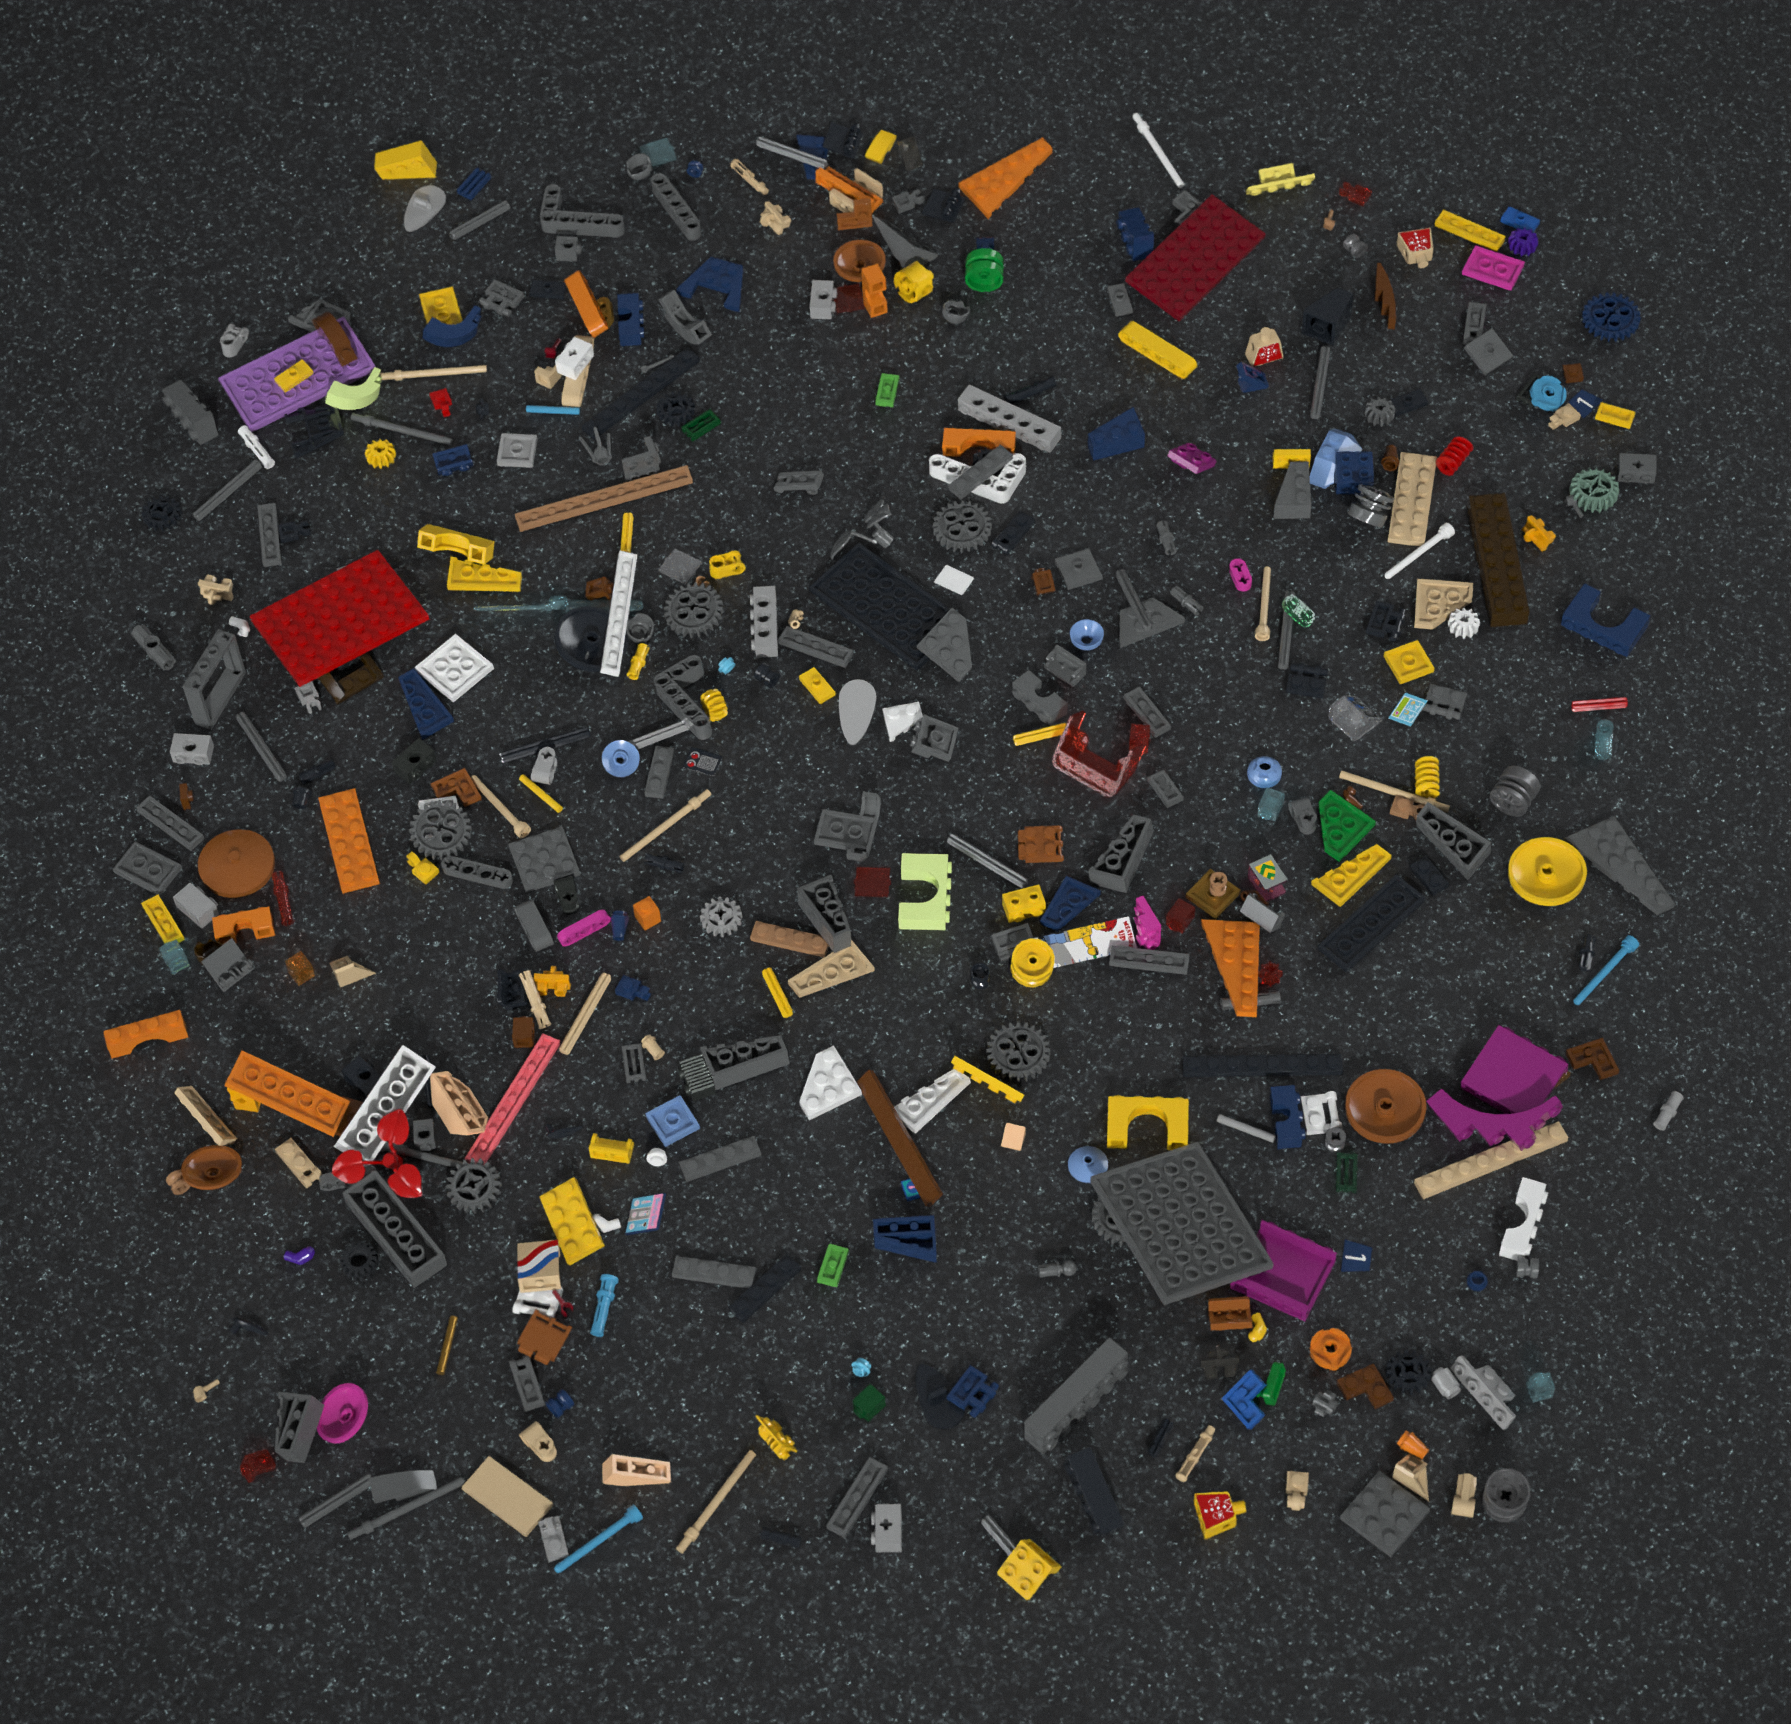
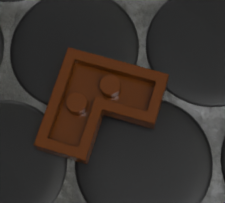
M1603 1038L1566 1050L1565 1054L1573 1070L1592 1064L1600 1080L1619 1074V1068Z
M1374 1363L1337 1380V1385L1346 1401L1365 1392L1374 1409H1377L1394 1400Z

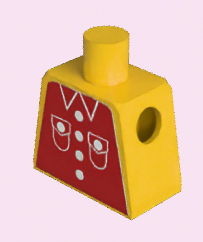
M1229 1492L1194 1494V1505L1204 1539L1234 1528L1237 1520L1236 1515L1246 1513L1244 1500L1232 1502Z

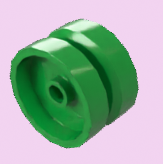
M980 248L970 252L966 257L965 282L968 287L979 292H990L998 289L1003 283L1002 255L988 248Z

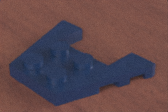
M710 257L676 289V293L679 296L691 299L697 286L729 294L724 303V308L739 312L744 271L743 265Z

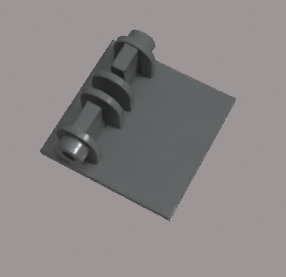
M232 938L201 961L223 992L254 969L252 967L253 962L244 956Z

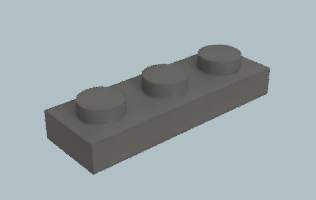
M1140 686L1124 694V700L1155 738L1171 730L1169 722Z
M655 747L644 792L645 797L664 799L675 753L674 748Z

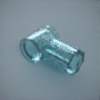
M1606 719L1600 720L1597 723L1595 731L1594 757L1599 760L1611 758L1614 725Z

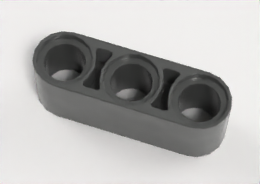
M532 899L514 907L515 913L535 952L554 945L552 937Z

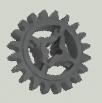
M471 1158V1162L468 1164L466 1160H463L464 1166L461 1167L459 1164H456L458 1171L451 1170L450 1172L453 1177H447V1181L451 1183L445 1186L450 1191L447 1193V1196L452 1198L450 1202L453 1205L457 1204L458 1210L464 1207L465 1213L472 1209V1212L476 1214L477 1208H480L484 1212L485 1205L489 1208L492 1207L490 1204L491 1200L497 1202L494 1195L501 1194L500 1190L497 1189V1187L502 1186L501 1182L497 1181L501 1177L499 1174H495L497 1171L495 1167L490 1168L491 1164L489 1162L484 1164L483 1160L479 1159L476 1164L474 1158ZM473 1172L483 1173L486 1177L475 1176ZM489 1185L486 1193L482 1196L484 1189ZM461 1195L473 1196L474 1200L464 1199Z

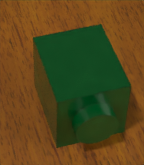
M871 1384L853 1400L854 1413L860 1419L864 1418L868 1422L886 1406L885 1396Z

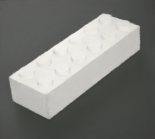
M402 1045L334 1147L341 1152L347 1150L360 1151L363 1157L362 1161H373L386 1142L378 1136L377 1126L379 1121L385 1115L397 1109H402L405 1113L436 1067Z

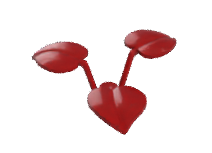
M397 1109L385 1115L378 1123V1136L383 1141H389L388 1145L391 1152L383 1156L382 1161H362L363 1157L360 1151L347 1150L339 1155L333 1164L332 1174L349 1184L362 1180L365 1175V1164L384 1165L394 1171V1174L388 1179V1185L396 1195L405 1198L422 1196L421 1174L418 1168L412 1164H403L402 1157L396 1154V1149L393 1147V1143L402 1145L409 1135L408 1119L402 1109Z

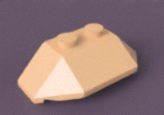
M448 1071L432 1073L430 1075L432 1105L450 1134L472 1135L484 1133L488 1116L471 1089L460 1080L452 1077V1074Z

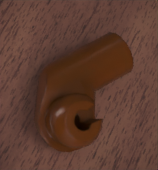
M1244 890L1241 892L1240 897L1242 901L1245 902L1247 895L1250 893L1253 895L1255 892L1258 895L1257 900L1267 907L1269 906L1268 902L1258 891Z

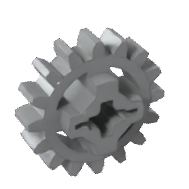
M721 897L718 898V901L712 898L711 904L705 903V909H701L700 920L702 927L706 928L708 934L713 931L715 937L718 933L721 934V937H724L726 932L731 935V930L737 931V925H741L742 912L740 906H736V901L734 900L729 902L728 897L725 901H722Z

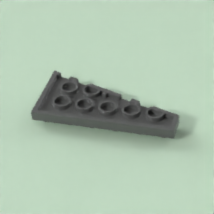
M1615 816L1564 838V841L1575 847L1582 856L1592 861V865L1614 882L1617 881L1624 886V890L1638 897L1639 901L1656 915L1674 908L1675 903Z

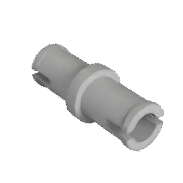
M1673 1091L1666 1104L1662 1105L1661 1113L1654 1122V1126L1657 1129L1664 1131L1671 1118L1677 1114L1676 1110L1684 1099L1683 1095L1679 1092Z

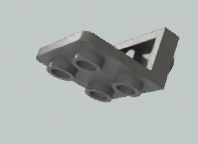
M651 436L644 438L645 453L622 460L626 482L660 473L659 463H661L658 454L659 448L657 443L652 441Z

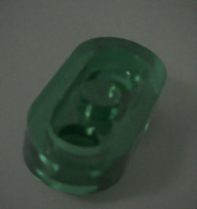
M1288 595L1282 601L1284 611L1301 626L1309 627L1315 621L1314 612L1295 595Z

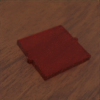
M860 284L844 285V287L837 288V299L833 298V301L836 302V313H851L852 311L865 309Z
M857 867L856 879H854L855 896L889 897V885H891L890 868Z

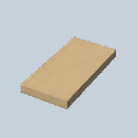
M490 1456L462 1486L464 1492L525 1537L529 1535L538 1524V1521H541L553 1507V1503Z

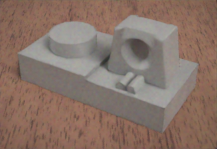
M559 1516L538 1521L548 1562L568 1557L569 1554Z

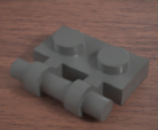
M494 280L485 291V295L488 298L484 299L481 297L479 304L488 310L497 311V314L501 316L506 315L509 317L512 311L507 308L510 306L515 309L524 298V293ZM495 301H498V302H501V304L498 305V304H496V303H494V302H495Z
M1430 684L1426 697L1428 704H1425L1423 711L1430 712L1429 714L1431 715L1438 714L1446 716L1447 719L1452 720L1454 718L1459 720L1467 693Z

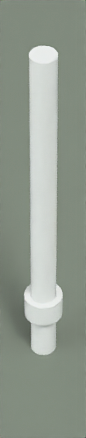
M1135 113L1133 119L1137 123V128L1144 134L1178 188H1183V181L1149 131L1148 124L1142 120L1138 113Z

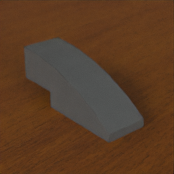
M433 1470L405 1471L369 1478L375 1504L395 1498L396 1501L424 1495L437 1489Z

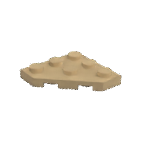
M1417 579L1414 628L1434 629L1447 620L1451 613H1455L1456 609L1461 610L1472 602L1473 583Z

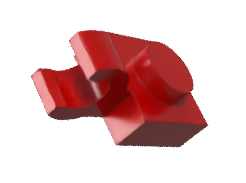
M444 388L429 393L435 410L441 409L444 417L450 416L449 406L452 405L447 389Z

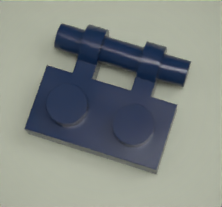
M970 1365L947 1395V1400L965 1410L968 1404L971 1405L973 1409L969 1414L976 1418L979 1413L985 1410L987 1402L994 1398L999 1385L996 1382H992L990 1386L986 1385L985 1382L988 1376ZM978 1391L983 1393L979 1400L974 1397Z

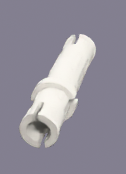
M248 426L240 427L238 433L245 440L246 446L252 449L266 469L272 468L275 461L259 443V438L252 434Z

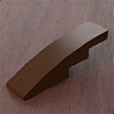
M1377 263L1375 301H1382L1381 315H1388V329H1395L1396 304L1393 289L1382 264Z

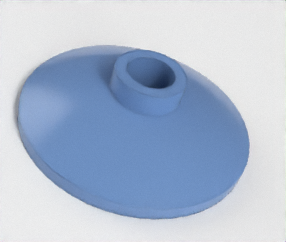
M617 740L611 742L603 751L602 764L605 770L613 776H629L635 772L639 765V753L635 746L627 741ZM622 758L624 762L618 763L617 759Z
M1084 1146L1076 1149L1070 1155L1068 1169L1076 1180L1091 1183V1176L1108 1170V1159L1100 1149ZM1085 1160H1091L1092 1162L1086 1163Z

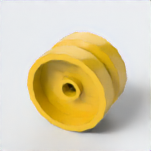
M1030 938L1020 942L1015 947L1011 958L1010 970L1013 978L1025 987L1043 985L1049 980L1053 972L1055 960L1053 950L1046 942L1040 939Z

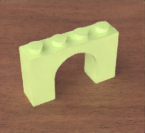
M902 853V880L928 881L937 888L938 892L934 898L924 903H899V929L945 930L946 923L950 921V911H946V906H950V895H947V890H951V878H948V873H952V862H948V854Z

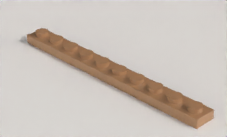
M686 465L514 515L519 531L522 532L693 483V480Z

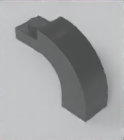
M675 290L669 291L658 299L666 312L664 316L674 330L686 341L692 344H700L712 335L704 320H697L688 313Z

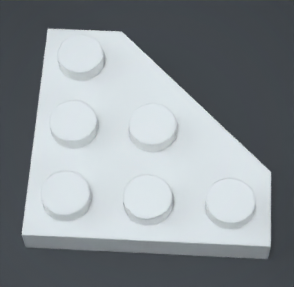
M834 1046L816 1054L800 1099V1106L809 1120L862 1095L861 1089Z

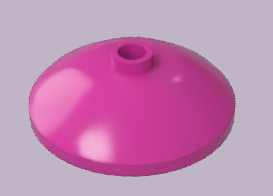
M344 1383L332 1389L321 1402L325 1406L317 1426V1431L322 1439L330 1443H341L354 1436L363 1425L367 1415L368 1400L364 1390L352 1383Z

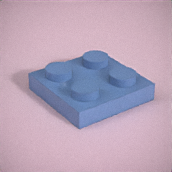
M680 1095L645 1113L646 1118L665 1147L700 1129L698 1122Z

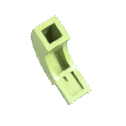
M374 367L367 381L359 386H348L334 380L327 392L325 404L344 410H355L370 405L379 396L382 380L380 377L381 370Z

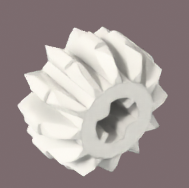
M1465 607L1462 611L1456 609L1455 613L1450 614L1448 620L1450 633H1455L1456 638L1458 636H1462L1463 639L1466 636L1471 638L1473 634L1478 632L1480 626L1477 613H1473L1472 609L1467 611Z

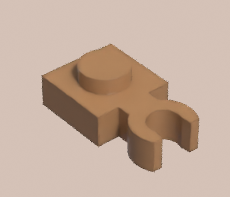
M1396 795L1390 809V814L1404 819H1408L1411 815L1416 820L1418 812L1422 810L1424 805L1415 806L1414 800Z

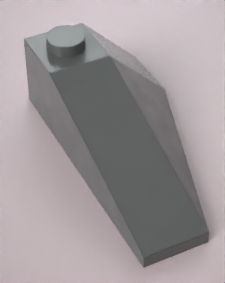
M878 217L874 218L894 257L901 262L900 265L905 268L915 261H918L923 266L937 258L938 254L932 249L916 242L914 237L903 233V230L891 222Z

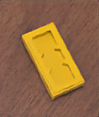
M302 359L276 376L274 381L286 393L314 373Z
M1601 402L1595 419L1630 429L1635 412Z
M815 667L799 676V680L819 704L835 696V691Z

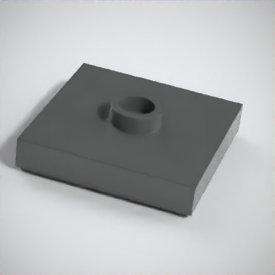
M1493 328L1464 347L1485 376L1513 358L1512 353Z
M1089 548L1055 559V564L1068 590L1102 580V574Z

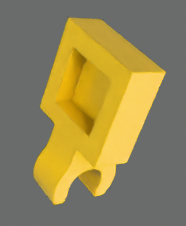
M413 852L406 856L409 859L407 863L414 867L412 874L425 885L439 874V869L428 859L425 858L420 861Z

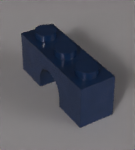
M638 293L618 294L619 319H629L618 322L620 346L642 345L641 338H644V327H641V324H644L643 313L640 314V311L643 310V300H639Z
M1295 1085L1271 1087L1270 1102L1272 1114L1280 1113L1288 1117L1286 1121L1276 1122L1275 1124L1277 1149L1301 1147L1302 1140L1305 1139V1129L1300 1125V1122H1303L1302 1110H1298L1297 1105L1300 1104L1299 1092H1295Z

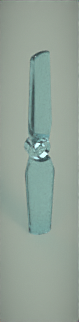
M552 596L549 598V603L475 606L474 611H552V609H565V613L578 607L592 606L610 612L611 600H567L566 596ZM641 600L630 601L629 611L642 610L643 602Z

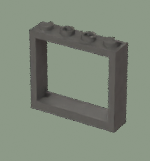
M218 629L183 685L194 723L212 730L246 674L234 634ZM223 657L226 668L205 701L202 690Z

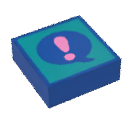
M911 1179L901 1181L907 1202L921 1198Z

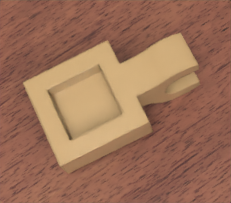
M1567 404L1555 411V414L1550 417L1552 422L1548 425L1552 429H1556L1561 424L1567 427L1578 421L1581 414L1570 404Z

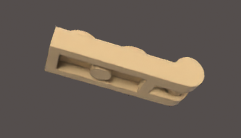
M292 1138L275 1149L277 1155L306 1188H309L312 1182L316 1179L319 1180V1177L323 1175Z

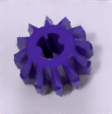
M1525 227L1523 230L1517 228L1516 231H1512L1510 238H1508L1510 251H1514V255L1520 254L1521 257L1523 254L1529 256L1530 253H1534L1538 246L1537 234L1533 233L1532 229L1526 230Z

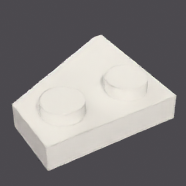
M919 702L882 708L890 742L894 741L895 737L900 733L909 731L916 721H920L923 717Z

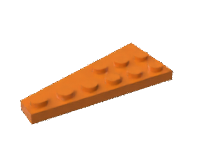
M1042 137L959 182V188L989 219L992 216V212L998 209L1001 203L1021 186L1024 179L1028 175L1030 176L1033 170L1047 159L1052 153V147Z
M1201 919L1202 928L1205 930L1215 962L1224 979V985L1228 989L1236 1016L1257 1017L1260 925L1255 922Z

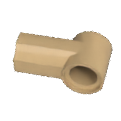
M1464 1473L1458 1476L1456 1495H1454L1452 1506L1453 1515L1473 1518L1477 1477H1474L1472 1474Z

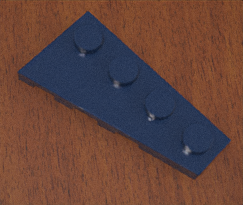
M414 668L398 677L422 740L454 722L452 715Z

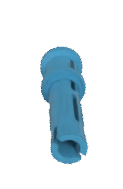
M610 1274L601 1275L600 1280L602 1283L600 1290L597 1291L598 1304L590 1332L593 1336L602 1337L604 1334L609 1306L615 1298L614 1289L619 1281L616 1276Z

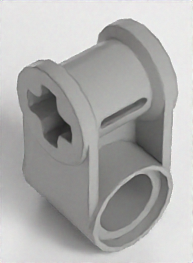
M234 324L228 325L225 333L220 338L224 356L234 357L238 354V351L248 338V328L235 327Z
M544 747L539 751L536 763L532 769L531 781L551 785L558 764L553 748Z

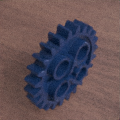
M1606 292L1604 297L1602 294H1599L1598 298L1593 296L1592 301L1588 300L1587 305L1584 306L1582 322L1585 323V328H1589V333L1595 332L1594 337L1600 335V340L1606 337L1608 342L1611 338L1617 342V338L1624 340L1625 336L1630 338L1631 333L1635 334L1640 324V311H1638V306H1634V301L1628 302L1629 297L1623 299L1622 294L1617 297L1615 292H1613L1612 296H1609L1608 292Z

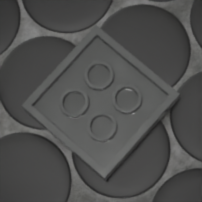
M563 827L508 844L526 893L553 885V881L580 876L579 868Z
M1379 1471L1342 1513L1340 1519L1389 1557H1392L1428 1515L1430 1508Z

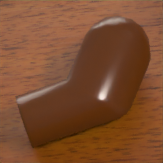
M1348 786L1343 791L1344 799L1360 810L1363 805L1353 797L1356 794V790L1352 786Z

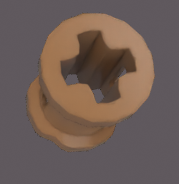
M1222 872L1213 873L1210 877L1209 891L1213 896H1223L1226 893L1227 876Z

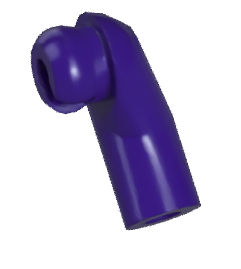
M310 1246L303 1248L297 1253L287 1250L284 1254V1260L303 1265L313 1258L315 1250Z

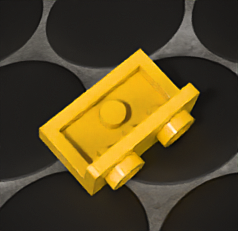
M1274 449L1273 469L1288 468L1290 462H1309L1310 468V449Z

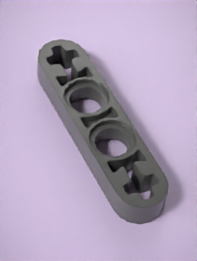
M450 856V859L445 857L441 862L443 872L449 876L502 889L509 888L513 884L512 874L507 869ZM466 867L473 868L471 873L463 872ZM485 871L491 873L487 878L481 877V874Z

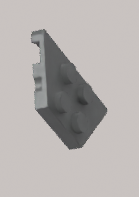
M319 299L311 306L303 308L302 313L294 317L293 315L289 316L288 320L289 323L313 332L316 328L311 319L325 312H330L336 320L344 317L349 325L351 316L350 312Z
M1150 598L1141 602L1152 623V630L1144 632L1132 607L1120 610L1119 646L1122 648L1185 623V618L1155 598Z

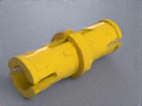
M640 643L635 655L631 658V666L627 677L629 676L632 680L638 679L642 667L645 666L646 655L650 649L646 644Z

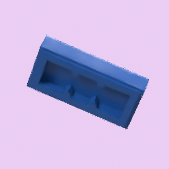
M1508 207L1500 221L1516 229L1523 230L1524 227L1526 230L1532 229V232L1540 224L1539 219L1512 207Z

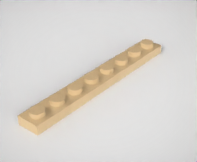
M1558 1121L1540 1130L1533 1131L1537 1139L1528 1149L1521 1151L1511 1140L1416 1178L1414 1184L1422 1198L1425 1199L1568 1141V1136Z

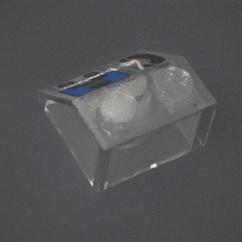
M1343 695L1330 705L1329 719L1354 742L1382 721V718L1357 696Z

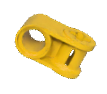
M735 550L712 556L709 560L711 577L721 579L743 573L746 567L741 562L740 552Z

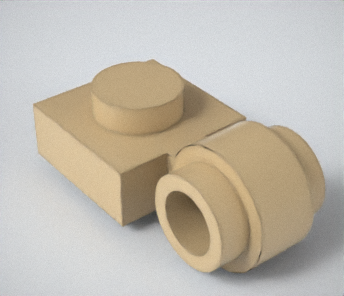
M1287 1472L1286 1494H1292L1288 1495L1287 1507L1291 1508V1510L1300 1511V1509H1304L1309 1473Z

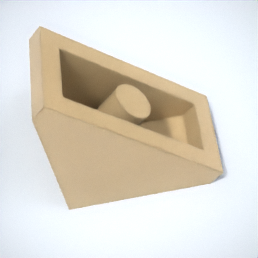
M348 956L330 962L340 987L376 974L352 961Z
M1409 1453L1396 1464L1393 1480L1429 1501L1426 1466L1428 1464Z

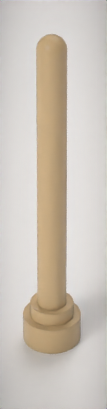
M1269 566L1264 567L1260 624L1255 629V638L1259 641H1266L1270 638V629L1267 626L1271 568Z
M471 776L470 778L474 785L514 826V833L521 839L525 838L531 831L530 826L526 822L519 821L477 776Z

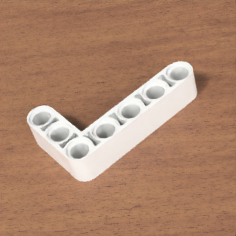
M939 454L932 455L929 459L930 475L949 484L971 468V466ZM1014 454L1013 459L1005 465L998 477L992 475L975 488L972 493L997 503L1007 502L1026 473V458L1022 454Z

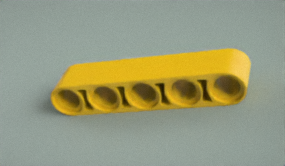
M1130 321L1118 333L1122 342L1182 379H1185L1197 368L1194 358L1134 321Z

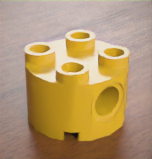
M915 261L895 274L894 285L896 288L899 287L900 291L898 293L905 301L913 303L933 291L932 280L934 276L930 270H926L918 261Z

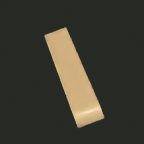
M575 335L576 338L588 342L594 347L593 336ZM590 362L576 380L566 376L562 393V406L581 407Z

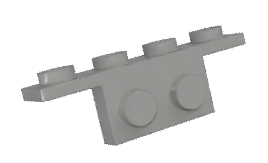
M1463 1355L1459 1356L1450 1370L1503 1430L1507 1429L1514 1420L1515 1414L1505 1403L1510 1402L1514 1398V1393L1489 1365L1475 1370Z

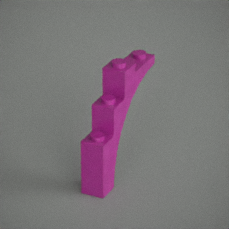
M1443 1089L1426 1101L1430 1109L1459 1142L1462 1139L1469 1138L1473 1134V1130H1476L1489 1146L1498 1144L1503 1140L1504 1135L1507 1134L1521 1151L1530 1148L1535 1143L1537 1138L1533 1131L1540 1130L1550 1117H1556L1561 1112V1108H1563L1561 1101L1556 1096H1553L1543 1104L1527 1111L1514 1114H1489L1465 1107L1452 1099Z

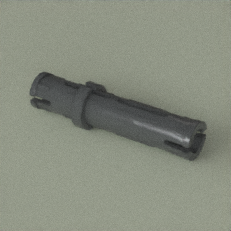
M1279 991L1258 993L1257 1006L1281 1003ZM1230 997L1220 998L1222 1010L1234 1009Z

